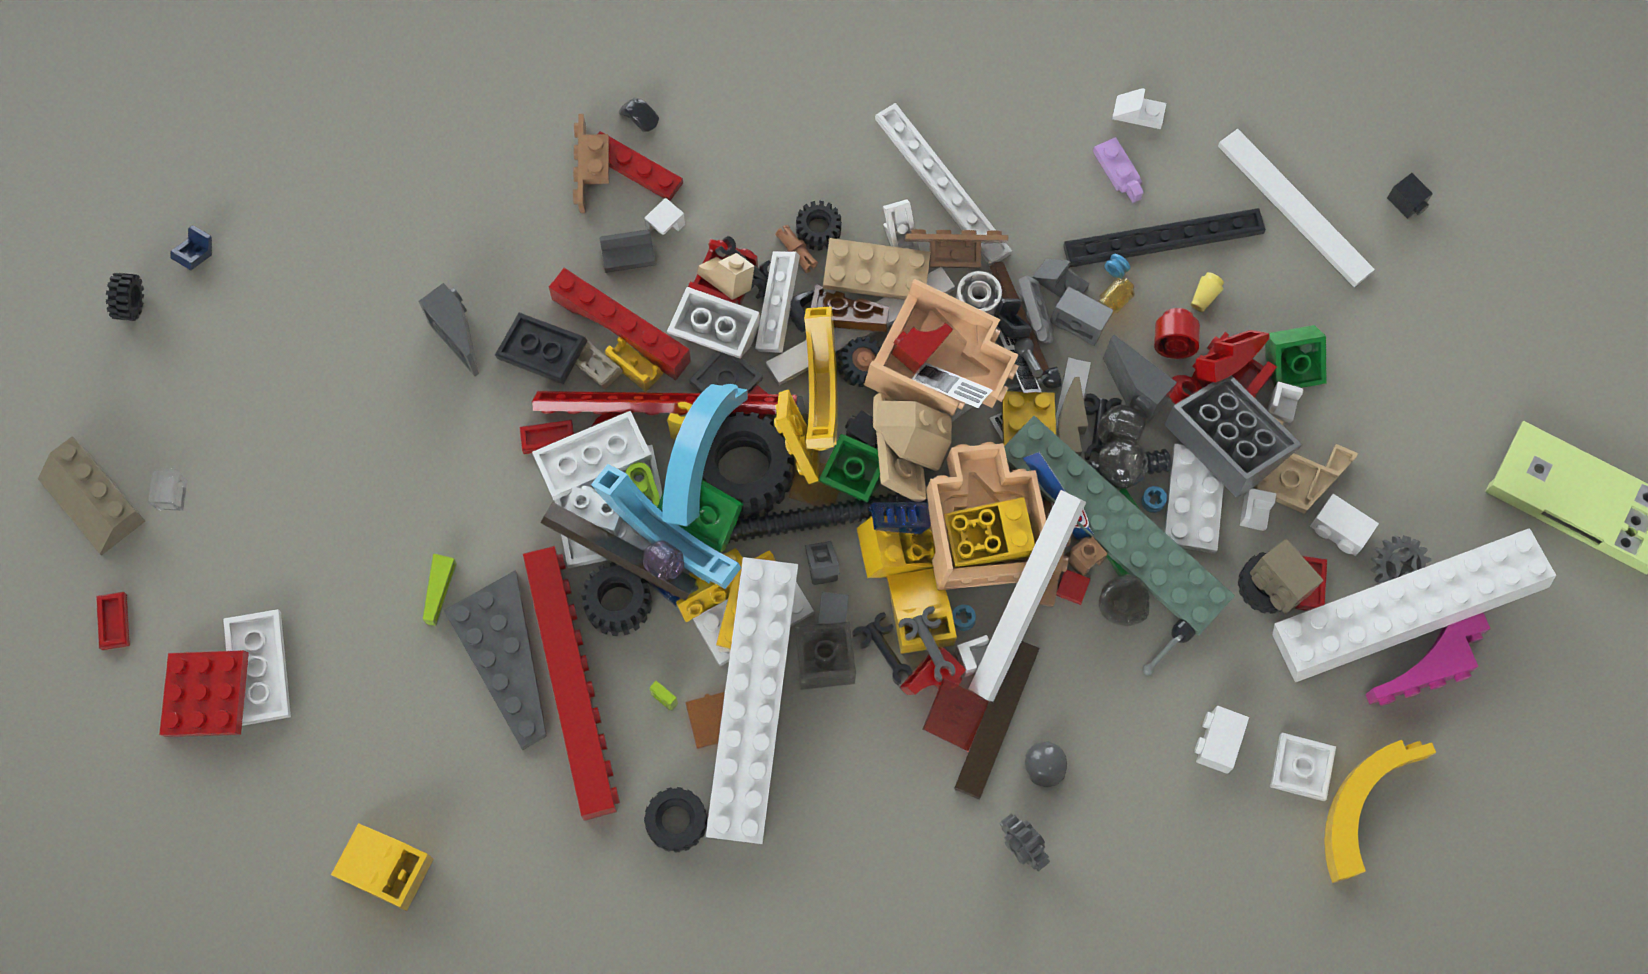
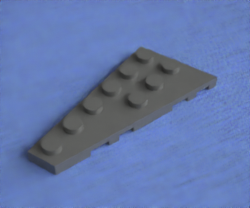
M515 570L450 606L444 612L521 749L524 750L547 737L523 611L518 575Z

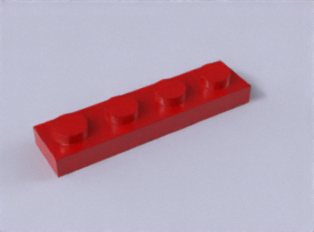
M609 136V167L660 197L671 201L682 186L683 178Z

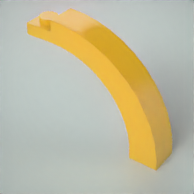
M832 307L806 308L804 317L809 370V419L806 445L807 449L818 451L834 447L837 443L838 391Z
M1399 740L1389 744L1357 765L1340 785L1328 812L1324 838L1327 868L1332 883L1366 872L1359 849L1358 825L1363 804L1373 786L1389 771L1434 755L1436 751L1432 742L1422 745L1421 741H1417L1404 746L1403 741Z

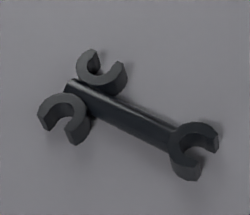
M730 236L722 240L727 244V250L722 246L715 249L719 256L726 257L737 253L750 262L736 249V243ZM769 260L762 263L759 269L754 265V280H752L751 289L754 285L758 287L759 292L755 297L757 299L765 296L769 276L767 268L771 263Z
M1089 393L1086 394L1084 401L1092 402L1094 406H1085L1086 415L1096 413L1092 444L1087 448L1085 458L1089 460L1091 452L1096 451L1100 455L1099 459L1104 461L1106 450L1102 443L1106 415L1113 420L1119 419L1121 412H1115L1111 407H1120L1122 400L1111 398L1108 401L1107 399H1099L1095 394Z
M882 612L875 617L874 622L869 623L865 627H856L852 635L853 637L858 634L866 636V640L860 643L861 649L868 647L871 639L874 641L893 670L892 680L895 684L899 685L901 680L897 674L900 671H904L909 677L913 671L907 664H901L883 635L889 634L894 626L890 624L887 627H882L879 624L881 620L886 618L885 612Z

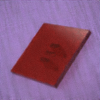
M943 678L922 730L969 751L989 701Z

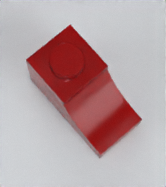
M945 322L941 327L932 331H919L915 327L908 333L902 331L893 342L896 347L891 354L915 374L944 342L953 329Z
M938 647L944 660L954 665L955 675L951 676L949 670L943 668L940 670L943 679L938 682L934 677L936 666L928 654L899 688L906 695H916L919 691L931 685L936 686L939 690H952L963 680L961 675L966 669L944 647Z

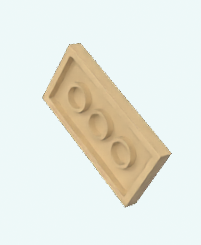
M829 238L823 289L906 300L914 279L927 284L931 252Z
M882 392L873 397L874 401H896ZM876 431L881 484L917 503L927 499L923 466L900 458L886 443L881 432L878 433Z

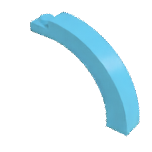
M711 384L691 406L680 427L668 464L663 495V522L688 526L700 516L701 482L710 447L725 418L735 408L748 400L747 389L738 388L734 384L723 386Z
M607 464L591 484L601 498L643 538L677 564L707 583L713 582L726 589L740 571L741 566L738 562L704 544L679 525L663 522V512L638 489L626 473Z

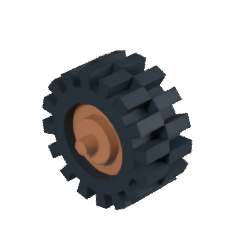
M857 337L855 340H850L839 353V360L837 362V367L841 366L839 374L844 373L845 377L843 379L845 381L850 379V385L855 386L858 383V387H864L869 366L875 360L882 345L879 348L876 346L878 341L875 339L871 343L869 342L870 337H865L863 340L862 337Z

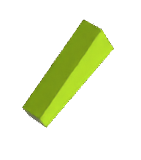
M433 553L423 620L426 624L434 626L437 624L457 565L454 558Z

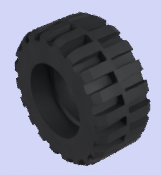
M736 412V417L730 418L728 415L718 429L706 459L702 480L743 503L738 518H744V514L751 513L753 518L759 514L760 510L764 509L768 513L774 509L773 504L775 502L780 504L785 499V492L790 491L792 478H794V455L788 453L785 445L786 439L783 433L779 434L776 427L773 426V420L768 417L761 420L758 413L751 412L750 416H744V412ZM751 447L759 450L768 458L769 468L760 479L752 483L739 484L731 482L721 475L719 461L728 451L734 448Z

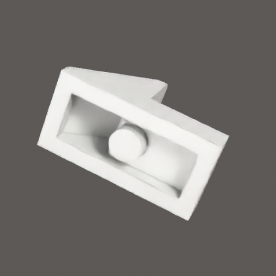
M1145 89L1121 94L1116 98L1112 119L1161 129L1166 103L1144 99Z
M903 200L883 206L886 223L883 225L890 245L892 247L918 250V242L904 241L905 235L911 234V230L915 229L910 202Z

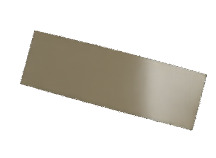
M1074 377L1059 414L1056 435L1080 456L1082 449L1079 435L1085 434L1088 422L1080 377Z

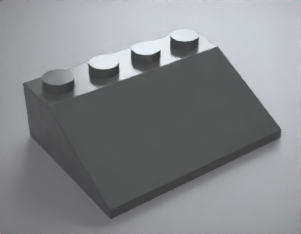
M1232 375L1219 382H1212L1174 405L1165 423V426L1236 498L1260 483L1302 445Z

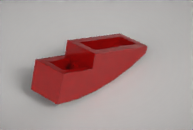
M1248 330L1214 342V353L1196 358L1197 379L1216 383L1233 375L1257 355L1269 340L1270 334Z

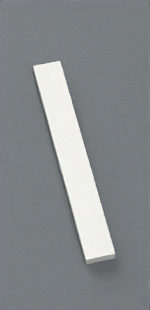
M896 103L875 115V120L961 230H976L977 235H987V231L995 230ZM981 243V256L989 266L1011 255L1012 250L1006 243Z
M1236 129L1219 142L1218 147L1353 287L1357 286L1374 272L1375 269L1239 129Z
M942 267L928 274L927 285L946 294L954 291L955 286ZM884 297L875 302L889 307L887 327L894 323L905 300ZM834 328L836 355L841 352L850 340H855L857 337H862L863 340L865 337H870L879 331ZM807 340L766 362L767 368L779 386L808 371Z
M1060 490L968 688L988 701L993 702L1086 504L1085 501L1065 491Z

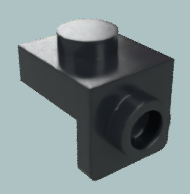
M1002 299L994 314V317L1000 319L998 327L1006 337L1011 339L1029 337L1033 329L1017 315L1022 304L1019 299Z

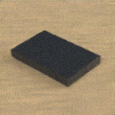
M519 312L495 356L501 361L564 384L584 349L587 339L582 335Z

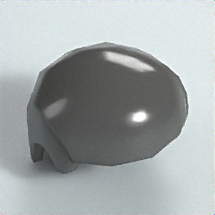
M1047 741L1036 743L1028 749L1025 768L1032 782L1043 787L1058 785L1065 778L1067 759L1065 753L1058 745Z

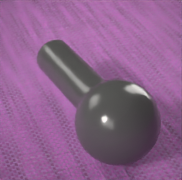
M1026 337L1016 340L1014 344L1016 352L1025 359L1034 377L1041 376L1043 370L1033 354V342Z

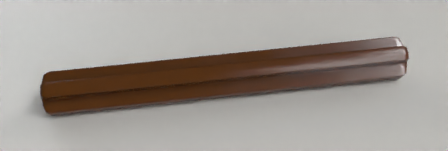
M995 262L990 266V270L1001 285L1002 299H1019L1003 262ZM1021 304L1017 315L1031 327ZM1032 329L1029 337L1026 338L1033 342V354L1044 372L1049 367Z

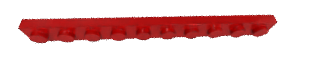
M537 391L532 400L533 411H541L545 414L567 411L569 414L593 412L594 414L601 415L608 412L624 414L631 411L632 414L634 412H645L647 415L673 413L680 416L688 413V411L678 407V403L687 402L693 405L701 393ZM748 394V400L735 408L729 416H736V412H744V414L751 415V412L758 413L759 417L764 414H775L777 416L775 405L778 404L779 394ZM792 395L797 405V395Z

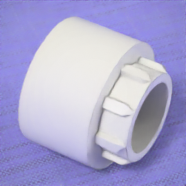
M981 271L972 272L961 279L956 299L993 316L1001 300V285L989 273ZM973 296H981L984 299L978 300L975 299Z

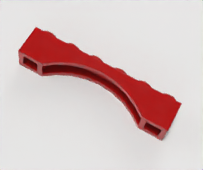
M563 268L548 286L553 301L570 312L591 319L617 336L622 337L649 362L658 366L663 373L674 380L678 379L691 362L689 348L566 268Z

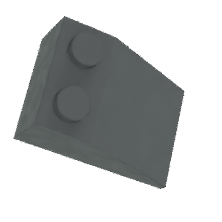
M442 283L418 302L429 325L474 376H477L479 372L470 329L465 316L467 309L461 302L463 299L454 288L450 290Z
M1113 335L1103 360L1133 416L1149 424L1167 403L1177 382L1116 335Z

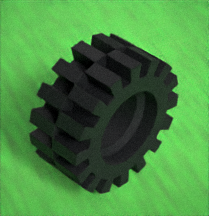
M819 200V205L812 201L811 207L805 204L803 210H799L796 217V233H798V239L803 240L806 246L810 244L809 249L814 250V247L818 246V251L823 250L824 245L828 249L829 238H840L841 215L838 214L836 207L832 209L831 203L828 202L827 206H824V201ZM823 219L828 223L829 227L824 232H814L810 229L809 224L812 220Z
M113 273V276L110 277V282L107 284L109 290H106V295H108L106 304H108L107 312H109V316L112 319L136 321L139 315H141V307L144 304L142 302V298L144 299V294H142L144 286L141 285L142 279H140L139 275Z

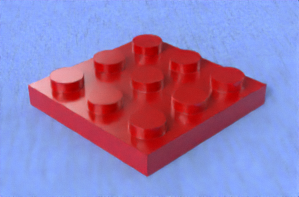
M238 650L168 653L159 735L164 737L241 735L249 652Z

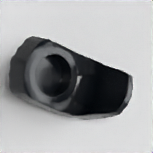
M639 98L631 99L619 110L620 115L630 118L643 132H649L656 128L659 121V116Z
M813 290L793 296L790 303L791 320L801 333L806 331L805 312L802 307L812 301Z

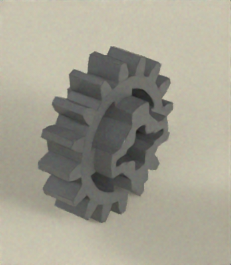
M1403 535L1402 539L1398 536H1392V543L1383 540L1384 548H1375L1379 555L1378 557L1371 558V561L1377 563L1375 567L1371 568V572L1379 574L1374 579L1376 582L1384 583L1426 567V563L1432 560L1430 557L1424 556L1428 549L1422 546L1419 547L1421 543L1419 540L1413 539L1411 541V537ZM1400 548L1398 552L1392 553L1394 550Z
M1012 813L1001 821V829L1006 834L1004 837L1006 842L1004 843L1021 864H1030L1038 872L1049 864V856L1044 851L1045 841L1032 827L1030 822L1027 820L1024 822L1022 820L1019 821L1017 816H1013Z

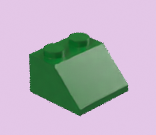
M1315 325L1269 333L1270 338L1265 344V357L1267 362L1269 361L1277 366L1271 376L1274 388L1278 382L1299 388L1327 384L1326 335Z
M840 434L819 478V482L868 503L881 482L878 449Z

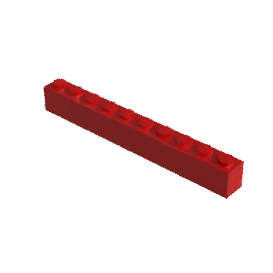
M555 546L524 553L523 558L581 817L585 821L616 813L615 804H619L620 799L617 787L611 788L609 777L614 776L611 761H605L603 750L608 748L604 733L599 734L597 724L602 722L598 707L593 708L591 698L596 696L592 681L587 682L585 672L590 670L586 655L581 656L579 646L584 644L580 629L575 630L573 620H577L578 617L575 605H569L567 595L572 594L569 579H563L561 571L566 569L563 554H557Z

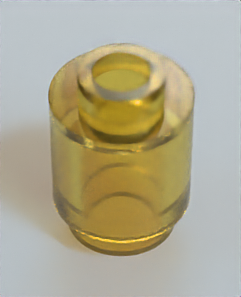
M1116 278L1099 295L1100 299L1097 302L1113 310L1112 315L1118 313L1135 296L1134 285L1126 278Z

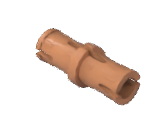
M789 225L782 226L784 231L779 228L775 235L788 249L787 252H797L800 255L799 264L805 273L811 272L810 266L814 270L818 262L808 252L804 241L796 237Z

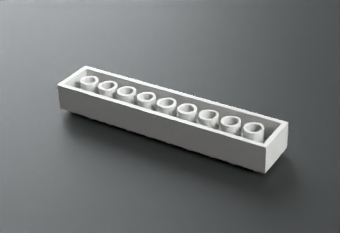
M1529 528L1274 624L1272 635L1294 681L1298 682L1547 589L1551 586L1556 574Z
M743 557L707 823V838L755 844L763 843L798 564Z

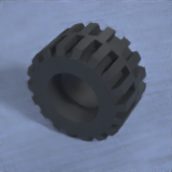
M609 562L610 567L605 568L604 564L599 566L600 571L596 573L593 570L589 574L591 579L585 580L583 584L585 589L581 591L582 605L588 620L591 621L596 629L600 628L602 633L607 634L609 631L612 633V636H618V632H623L624 635L630 634V629L638 630L640 628L639 623H645L647 613L650 614L652 597L648 582L644 578L621 566H617L614 562ZM621 587L633 594L630 604L622 610L610 611L601 605L603 596L610 589Z

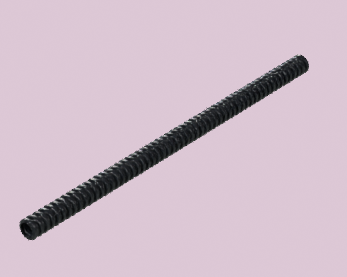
M1161 449V452L1158 450H1154L1153 453L1147 451L1144 455L1142 453H1137V456L1130 454L1129 457L1122 455L1120 459L1116 456L1113 457V460L1110 458H1105V461L1098 459L1097 462L1091 460L1089 465L1102 477L1113 481L1114 478L1121 480L1123 476L1127 479L1130 475L1132 477H1137L1138 474L1145 476L1146 473L1152 475L1154 471L1156 473H1161L1162 470L1169 472L1171 469V458L1166 449ZM895 492V495L887 493L885 497L882 494L879 495V498L872 496L868 503L863 500L859 501L856 498L854 502L846 500V503L838 501V504L834 505L832 502L830 506L822 504L821 507L814 505L811 509L807 506L805 510H801V508H797V511L789 509V512L786 513L782 510L780 514L772 512V515L764 513L762 517L757 514L756 518L748 516V519H743V517H740L736 521L728 543H730V540L738 542V539L746 541L748 537H751L753 540L755 536H759V538H763V535L771 537L773 533L776 536L780 535V532L788 534V531L791 530L792 533H796L797 529H800L801 532L804 531V528L812 530L813 527H817V529H820L822 525H825V527H829V524L837 526V523L840 522L842 525H845L847 521L850 524L854 523V520L862 522V519L868 520L872 516H895L896 513L900 516L903 515V512L911 514V511L918 513L920 509L925 512L929 506L928 499L917 503Z

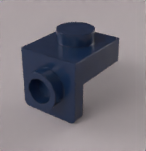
M192 225L188 228V239L170 251V258L187 269L192 270L212 256V237L205 231Z

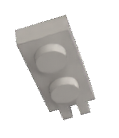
M1026 275L1018 280L1021 287L1019 294L1027 307V320L1036 331L1038 339L1046 344H1051L1054 340L1052 334L1053 327L1039 281Z

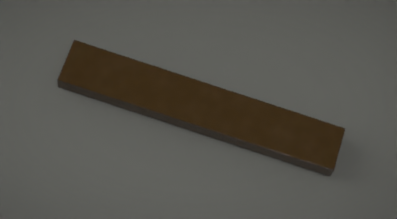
M552 502L540 522L685 601L697 580Z
M1021 641L994 701H989L954 787L955 790L980 800L1040 648Z

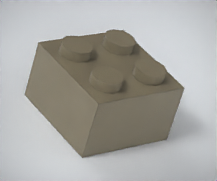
M1287 538L1261 557L1250 572L1254 584L1259 589H1264L1270 596L1273 606L1278 610H1282L1285 614L1309 597L1323 582L1319 574Z

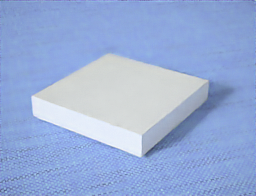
M1281 733L1279 735L1270 787L1326 801L1336 746Z

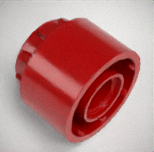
M1172 308L1165 311L1163 316L1159 317L1155 323L1154 348L1156 352L1170 359H1184L1198 352L1200 323L1193 316V313L1183 308Z

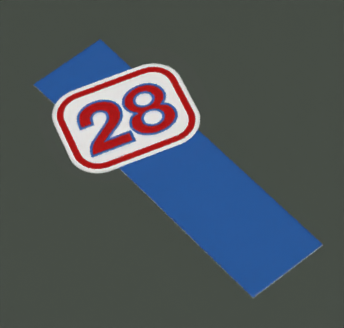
M1038 452L1023 458L1031 471L1036 470L1037 479L1042 488L1056 500L1060 490H1065L1041 453ZM1083 508L1078 521L1094 535L1088 526L1089 521ZM1077 524L1075 525L1072 533L1077 540L1089 536Z

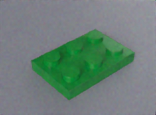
M702 480L700 516L688 526H679L718 552L725 551L743 503ZM664 491L657 507L662 512Z

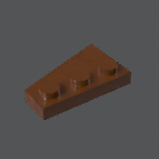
M815 284L811 308L832 307L834 328L886 332L889 317L888 306L862 298L852 300L846 298L845 293L836 291L834 294L826 292L823 286Z

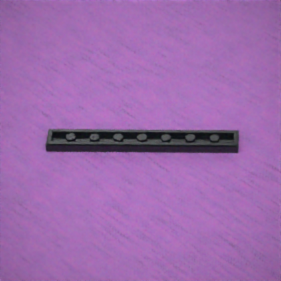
M1255 208L1064 241L1063 247L1067 260L1071 262L1070 268L1109 261L1113 254L1128 258L1264 234L1266 229L1260 209Z

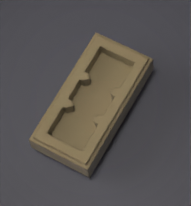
M588 340L575 363L580 370L604 390L623 373L616 363Z

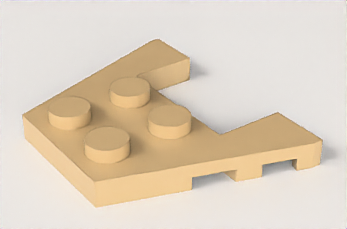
M1277 419L1283 425L1284 421ZM1335 444L1326 466L1293 453L1258 483L1255 489L1276 493V502L1305 514L1354 461L1358 453Z

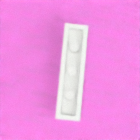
M773 251L755 349L759 352H783L791 308L790 303L793 297L800 255L797 252Z

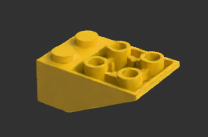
M1024 497L944 514L955 567L1008 562L1028 558L1035 546Z
M929 515L872 516L856 528L867 578H886L887 575L933 568L932 559L936 549Z
M934 568L887 575L901 654L927 650L918 632L914 639L906 641L905 635L913 630L908 625L899 628L898 624L904 618L913 619L918 615H922L926 608L934 606L935 611L927 616L928 620L931 622L938 619L941 620V625L938 628L929 629L937 646H954L957 636L946 589H937Z
M358 823L331 875L407 911L434 859L423 851Z

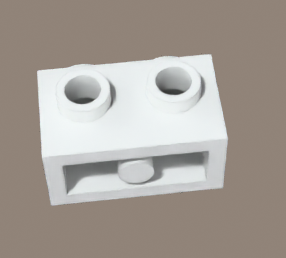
M573 486L565 509L618 536L623 519L601 498L595 489L588 486H582L581 488Z

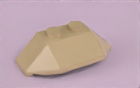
M916 401L873 402V428L878 433L881 432L886 443L900 458L934 471L939 470L950 452L951 416Z

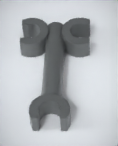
M934 606L926 608L922 615H918L913 619H902L898 626L902 628L908 625L912 628L913 631L905 635L906 641L914 639L917 632L919 633L936 666L934 677L940 682L943 679L940 670L946 668L951 676L955 675V667L951 662L944 660L929 629H936L941 625L940 619L931 622L927 618L929 614L935 611Z

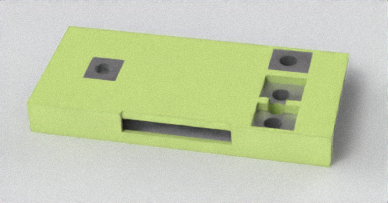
M1523 421L1495 478L1489 483L1485 492L1647 575L1648 484ZM1540 466L1543 469V473H1537L1534 467ZM1546 512L1602 542L1597 543L1541 513Z

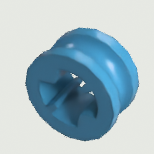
M1113 254L1110 260L1104 264L1107 272L1117 279H1122L1125 272L1130 270L1128 261L1118 254Z
M1158 486L1146 489L1141 498L1143 508L1152 513L1162 510L1167 501L1166 492ZM1154 494L1157 495L1160 504H1157V502L1154 505L1149 502L1150 498Z
M965 604L954 608L952 615L955 628L960 631H968L973 628L976 620L975 610ZM960 612H966V616L971 617V620L967 619V623L964 624L961 619H956V616L960 617Z

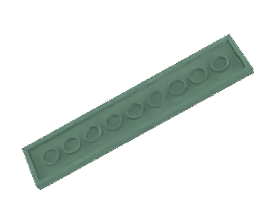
M1033 416L1004 446L1008 465L1014 470L1026 469L1031 471L1023 458L1040 452L1064 490L1086 502L1084 510L1089 521L1088 526L1094 535L1079 521L1076 524L1089 535V538L1093 536L1115 562L1176 617L1188 623L1195 630L1197 636L1207 628L1235 597L1228 588L1037 417ZM1038 482L1041 495L1051 504L1052 502L1055 503L1056 500Z

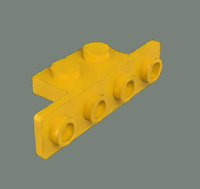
M736 548L723 554L738 562L742 567L743 557ZM770 550L754 558L776 561ZM690 572L689 575L697 579L695 586L698 590L689 594L686 601L680 599L676 602L685 622L727 600L733 580L724 589L713 582L707 583Z

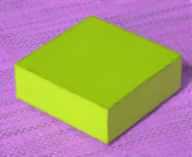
M655 680L650 686L651 695L668 710L672 711L678 705L677 697Z

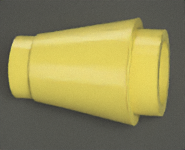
M1207 272L1205 276L1200 278L1191 306L1200 312H1204L1223 291L1224 281L1219 276Z

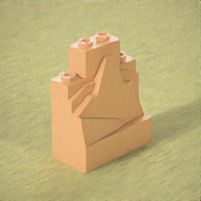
M914 279L909 294L880 351L869 366L864 385L879 393L882 392L897 401H916L935 410H941L951 416L954 415L957 408L962 410L965 402L912 380L915 374L891 354L896 347L893 342L902 331L908 333L913 327L919 331H932L938 329L946 322L953 331L929 357L926 363L993 390L982 402V404L993 408L996 400L1002 402L1008 390V387L1004 386L1007 378L1013 379L1019 367L1014 364L1018 354L995 344L1001 331L996 329L1000 319Z
M985 442L977 446L960 444L952 447L946 459L950 477L941 475L930 479L926 489L929 504L928 512L936 549L932 562L937 589L944 590L1018 583L1029 557L1008 562L955 567L944 514L1024 497L1036 544L1046 523L1036 470L1017 469L1009 472L1004 443Z

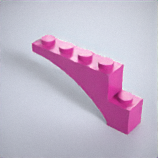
M1484 613L1442 627L1434 644L1413 668L1390 682L1372 688L1365 694L1369 705L1379 702L1380 706L1396 701L1395 697L1402 694L1405 695V698H1409L1421 693L1420 689L1429 686L1431 690L1445 686L1447 680L1455 679L1456 682H1460L1472 677L1471 672L1479 666L1469 644L1482 640L1483 634L1491 629Z

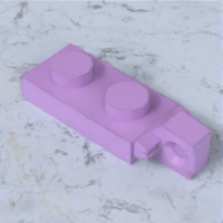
M1115 137L1095 146L1093 153L1117 191L1120 190L1121 193L1126 192L1132 203L1141 200L1144 192L1140 186L1142 184L1140 175L1117 138Z

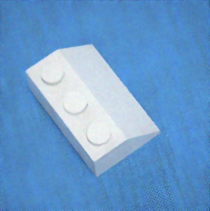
M687 287L667 333L741 359L753 343L759 329L760 315L758 311Z

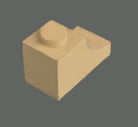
M735 253L723 260L715 257L699 265L697 274L733 300L751 291L754 265Z

